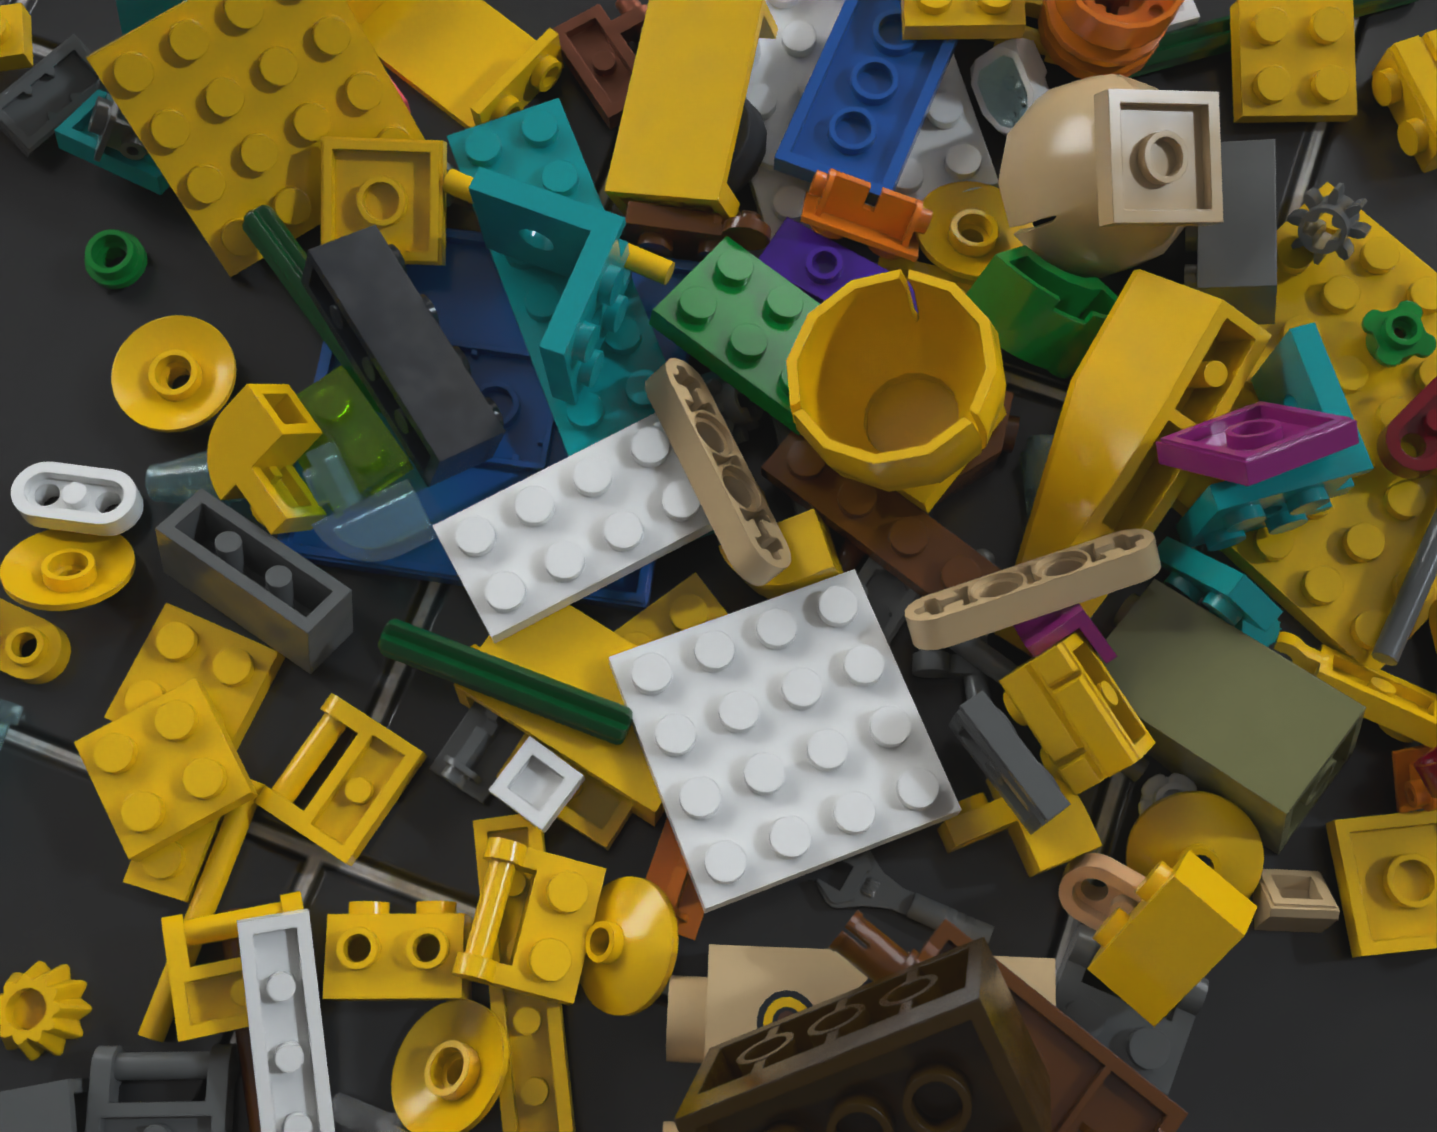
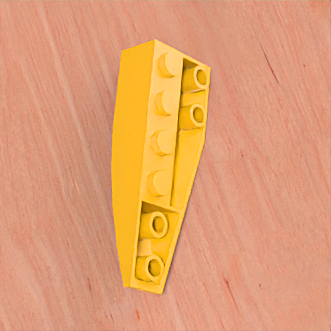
M1141 269L1133 270L1070 381L1015 565L1121 530L1146 529L1154 532L1193 473L1159 464L1156 441H1159L1164 436L1228 413L1272 334L1223 299ZM1108 594L1079 604L1091 618ZM1013 626L995 631L994 634L1033 657Z

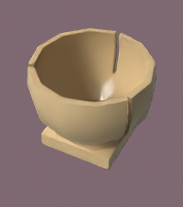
M1121 74L1090 76L1048 90L1034 101L1007 134L998 185L1009 228L1025 225L1049 216H1056V218L1035 227L1020 229L1013 235L1042 259L1067 273L1084 278H1104L1142 265L1164 254L1186 226H1210L1223 223L1219 92L1159 90L1156 87Z

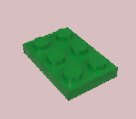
M726 236L652 310L649 325L798 436L800 435L793 421L790 408L786 360L808 313L819 306L820 303Z

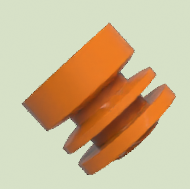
M1043 0L1037 22L1041 43L1054 63L1074 77L1084 79L1090 76L1121 74L1128 77L1140 71L1154 54L1159 42L1166 33L1167 27L1175 18L1184 0Z

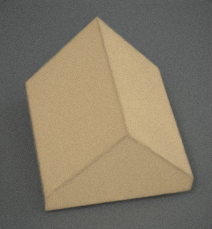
M1263 869L1259 883L1253 892V903L1257 906L1254 914V930L1322 933L1339 918L1340 910L1319 871Z

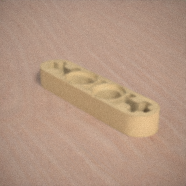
M669 358L645 381L648 399L730 564L750 584L756 586L765 585L790 565L791 552L706 383L691 365L678 358Z
M1146 529L1117 531L921 597L909 604L905 609V618L913 645L922 650H939L1144 582L1154 577L1161 569L1155 536L1153 532Z

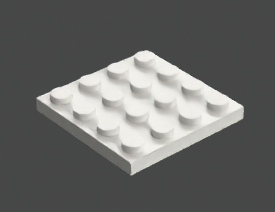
M855 569L609 657V666L624 705L633 712L632 726L704 913L953 818L962 810Z

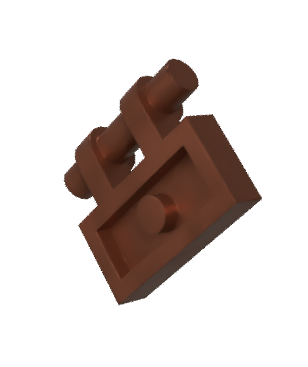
M617 0L615 6L621 15L613 20H610L601 5L597 4L553 28L559 34L563 61L610 130L620 125L636 57L627 43L631 41L639 42L648 5H642L639 0Z

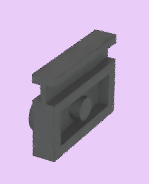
M983 690L960 705V710L955 713L948 725L1030 835L1070 805L1060 791L1053 776L1036 760L1019 738L1010 720L993 704Z

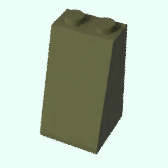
M1154 578L1141 596L1136 593L1131 594L1121 605L1114 618L1113 624L1116 627L1106 641L1118 657L1106 664L1093 645L1092 648L1156 742L1147 754L1172 774L1179 773L1191 779L1195 783L1197 791L1214 793L1235 803L1249 816L1255 825L1262 844L1278 855L1353 755L1366 707Z

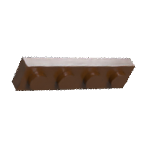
M791 431L761 467V475L805 509L811 510L814 508L826 525L921 597L1001 570L897 491L888 492L838 474L827 465L801 434L798 436Z

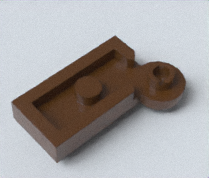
M628 201L625 217L628 243L661 257L696 259L698 262H701L726 236L747 251L760 250L767 247L770 243L772 231L768 224L761 221V216L753 211H742V214L738 212L735 217L726 219L722 225L723 217L716 212Z

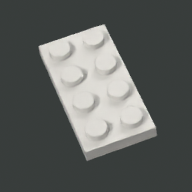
M656 413L433 525L437 537L494 644L713 530Z

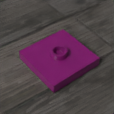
M1259 401L1164 436L1159 441H1156L1159 464L1251 486L1359 444L1357 420H1353L1351 417Z

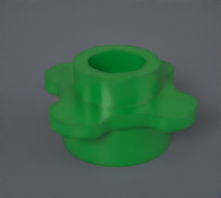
M1405 300L1400 302L1396 309L1385 312L1371 310L1363 317L1361 326L1363 331L1367 333V349L1372 357L1381 365L1393 368L1407 362L1412 356L1427 358L1434 352L1436 339L1433 335L1426 332L1421 321L1423 311L1417 303ZM1394 330H1401L1404 338L1396 336Z

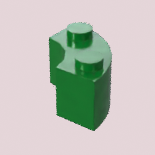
M1026 245L995 254L966 293L995 327L999 335L1000 348L1030 364L1046 369L1061 379H1068L1071 375H1074L1118 298L1099 278H1083L1067 273L1042 259Z

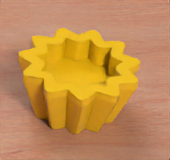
M37 961L25 973H12L5 982L4 992L0 993V1037L7 1050L19 1048L30 1061L36 1060L45 1050L54 1056H61L66 1039H79L83 1037V1029L79 1020L92 1011L91 1005L81 999L87 987V982L84 980H71L68 964H61L51 970L45 962Z

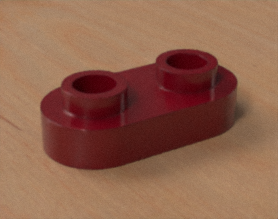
M1437 376L1384 427L1378 436L1377 453L1379 459L1388 471L1398 477L1419 479L1429 475L1437 468ZM1401 442L1411 444L1415 448L1417 456L1411 457L1406 454L1401 448Z

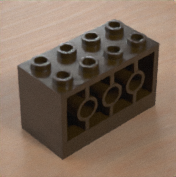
M981 937L709 1048L674 1118V1122L679 1132H1052L1050 1076L986 939Z

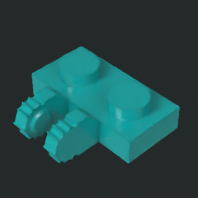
M1166 536L1157 549L1161 566L1170 573L1164 581L1168 587L1196 604L1203 598L1202 603L1209 609V612L1266 647L1276 643L1279 632L1282 630L1280 628L1281 622L1277 618L1283 611L1245 574Z

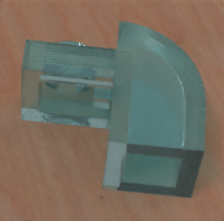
M328 442L306 453L312 465L311 468L303 471L308 487L319 506L330 502L335 511L334 514L311 525L318 536L336 552L360 561H384L400 556L437 538L433 524L410 479H406L363 500L335 443Z

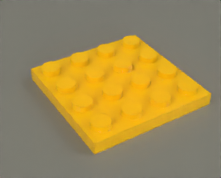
M185 0L86 56V59L230 278L263 258L242 227L244 216L250 210L256 209L261 205L272 207L295 239L321 224V136L425 140L346 0Z

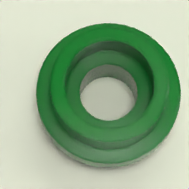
M109 229L95 234L89 240L85 249L84 263L87 273L98 285L108 289H121L132 285L142 276L147 265V253L141 242L134 235L124 231ZM122 256L125 257L120 264L110 267L114 259Z

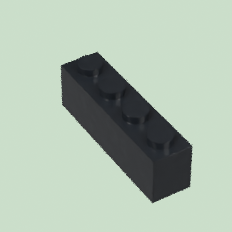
M372 225L309 249L301 283L427 487L429 488L491 459L506 432L502 414L490 397L483 396L471 377L470 364L464 352L458 346H452L440 328L438 314L431 300L424 294L420 295L407 275L406 264L398 248L393 244L388 245L377 226Z

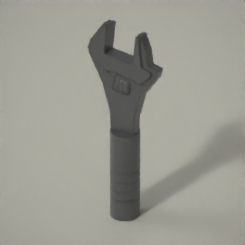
M870 850L841 861L852 867V870L840 891L819 878L815 881L826 903L835 909L857 907L888 909L903 914L907 918L935 930L942 920L947 919L972 940L985 937L987 944L995 927L917 892L914 893L903 888L882 871Z

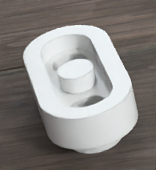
M50 461L39 462L24 469L16 477L11 487V499L17 510L29 524L39 528L99 536H114L133 527L141 517L144 506L143 498L133 480L124 472L114 469ZM59 496L55 503L43 506L49 498ZM120 504L114 510L104 513L109 506Z

